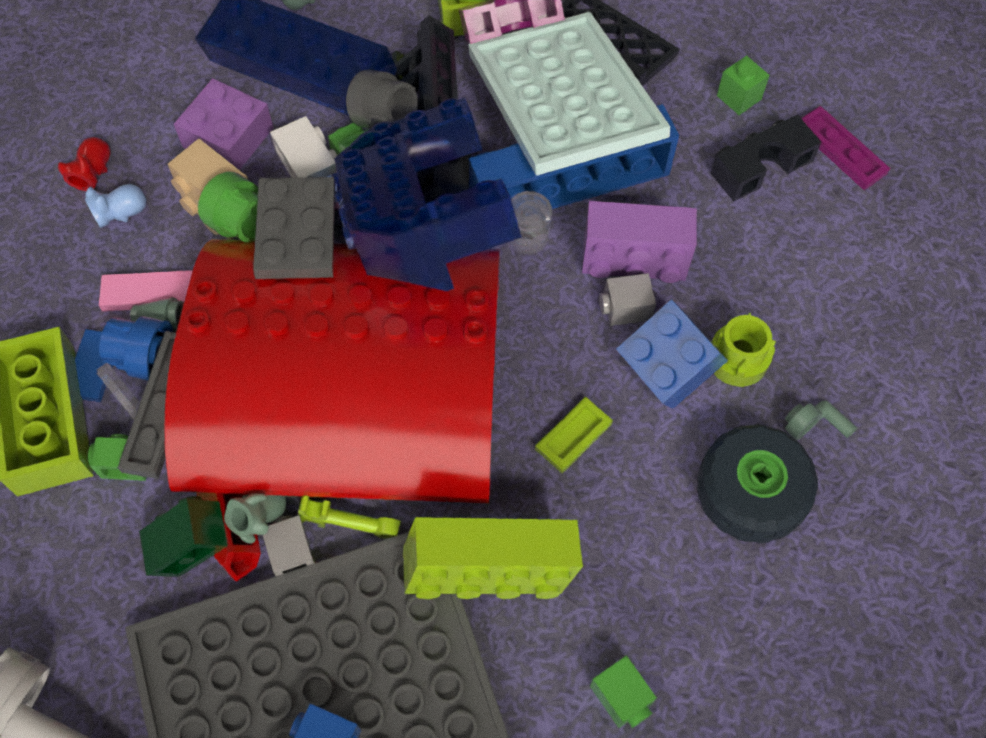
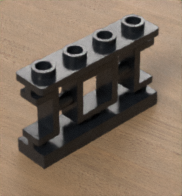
M430 15L420 22L421 29L417 32L416 47L406 55L396 50L392 53V59L385 55L379 59V71L388 72L394 75L398 81H403L415 87L416 93L419 91L417 111L411 121V125L403 128L391 126L386 130L380 131L383 143L388 146L392 154L393 160L390 162V165L403 172L411 169V163L414 162V148L425 139L437 145L441 142V136L451 141L460 135L454 30Z

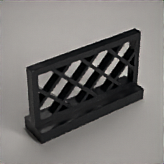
M565 0L562 2L565 18L591 12L605 33L618 34L619 39L609 40L615 48L622 50V54H619L642 87L679 53L680 48L600 0ZM581 1L591 7V9H576V5ZM609 18L615 24H601L600 19ZM634 33L640 37V39H626L625 34ZM628 49H643L644 54H629ZM650 49H660L665 54L654 55L651 54ZM639 64H646L648 69L643 68Z

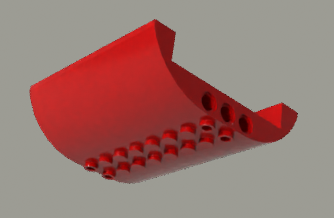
M211 239L203 246L190 277L173 344L167 379L164 431L166 468L171 491L489 503L500 249L334 243L333 277L255 279L253 271L255 241L243 242L242 240Z

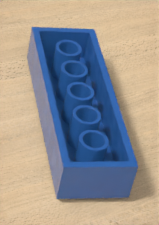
M664 104L657 105L656 107L670 125L669 138L536 176L518 143L493 152H483L469 158L470 199L482 229L670 175L679 134Z

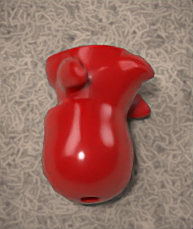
M89 137L83 140L77 148L75 160L68 163H58V170L62 174L64 181L78 190L86 191L89 187L94 189L98 183L97 176L108 171L106 165L111 155L110 147L107 142L97 137Z

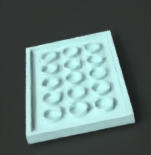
M591 12L568 17L563 21L535 28L531 27L504 34L500 37L468 44L469 55L536 176L670 137V125Z

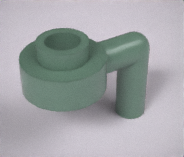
M821 401L815 406L812 403L805 407L802 404H798L785 417V420L788 422L785 431L795 440H799L806 435L822 418L829 421L846 438L850 437L857 430V427L828 401Z

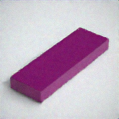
M821 106L801 118L822 142L819 150L864 191L886 176L890 171V167Z

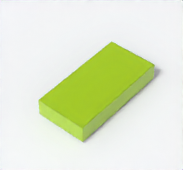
M584 397L535 445V450L563 474L612 425L613 420L587 397Z

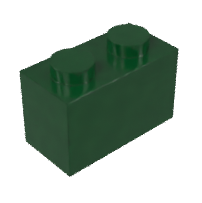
M200 496L182 498L175 507L166 513L156 516L152 523L139 531L146 576H182L228 546L220 502L202 500Z

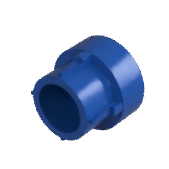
M141 316L136 321L116 317L111 318L107 321L101 334L99 343L100 361L104 364L116 366L119 370L126 371L130 377L148 380L165 331L173 332V327L169 321Z

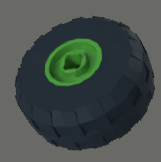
M759 424L735 427L733 430L719 436L707 450L697 477L698 499H700L703 511L722 532L744 542L769 543L789 535L801 525L810 513L818 490L815 465L804 447L786 432Z

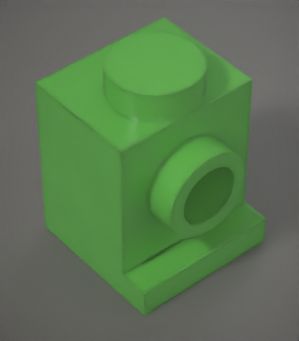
M112 434L110 438L96 437L95 443L90 445L88 463L101 479L146 481L144 476L121 473L117 468L128 435Z

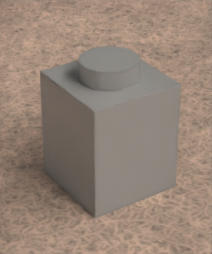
M649 273L606 279L604 293L599 294L601 313L608 314L610 326L648 321L653 316L656 301Z
M299 515L295 517H278L269 525V530L263 535L275 576L315 563L307 533Z

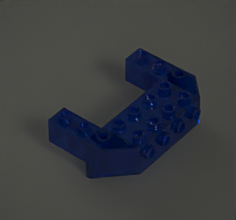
M465 97L445 100L438 107L426 111H412L405 118L394 122L384 121L377 123L370 130L364 131L334 158L337 172L331 174V176L334 177L335 195L340 207L338 211L344 226L342 227L343 234L349 249L357 248L367 275L449 291L454 289L446 263L522 238L511 197L502 178L494 181H482L471 189L456 194H444L435 201L425 204V198L416 174L417 171L482 150L473 115Z

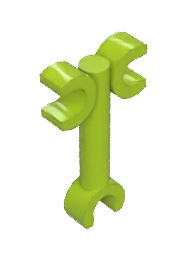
M304 495L301 498L298 515L302 523L312 522L321 528H325L326 523L373 533L375 536L383 539H389L398 535L400 520L387 517L377 519L330 508L331 502L327 500L320 503L310 500L309 496Z

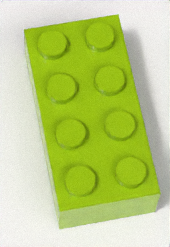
M60 327L0 341V481L17 497L94 476L93 469L88 463L89 441L77 376L75 350Z
M415 517L403 547L405 594H416V597L420 599H433L441 594H456L460 599H473L481 594H496L500 599H512L519 597L521 594H536V597L539 599H551L558 597L583 567L578 520Z

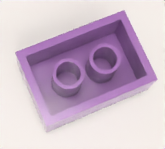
M589 201L583 243L582 273L591 274L596 278H605L609 275L632 276L649 273L650 278L660 279L666 283H674L679 280L685 281L697 245V208Z

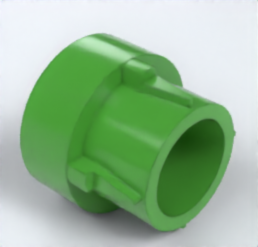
M224 172L215 176L204 187L198 202L200 219L205 225L224 237H237L243 242L255 241L258 187L235 172Z

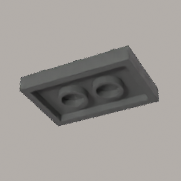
M334 177L259 178L253 267L255 279L333 277Z

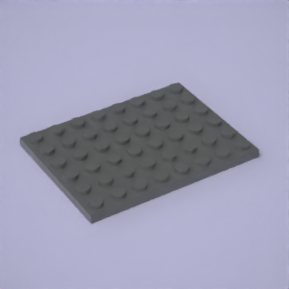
M409 532L125 627L148 738H292L289 735L293 722L300 712L306 713L309 704L356 723L362 730L359 738H509L462 600L456 594H441L433 599H420L416 597V594H405L403 547Z

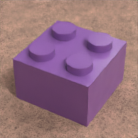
M213 78L174 123L184 149L188 148L197 139H201L239 170L274 128L266 103Z

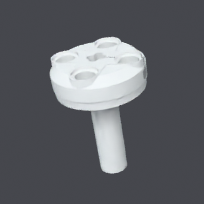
M8 647L0 656V738H90L32 708L48 678L50 667L42 664L41 660L24 651L19 652L11 647Z

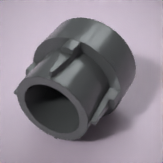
M363 70L352 79L348 87L346 106L349 117L357 126L377 131L386 130L391 126L403 128L411 125V121L417 111L416 88L403 81H398L394 75L388 72Z

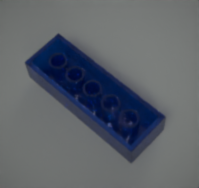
M220 0L195 37V40L210 61L348 116L346 106L347 91L352 79L359 72L368 69L388 72L392 75H395L397 72L387 46L261 0Z

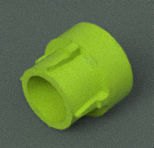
M749 313L748 315H740L731 319L727 325L719 329L714 335L712 343L728 361L714 375L724 383L738 387L749 386L761 380L769 368L775 353L774 345L776 341L772 340V332L769 326L760 318Z

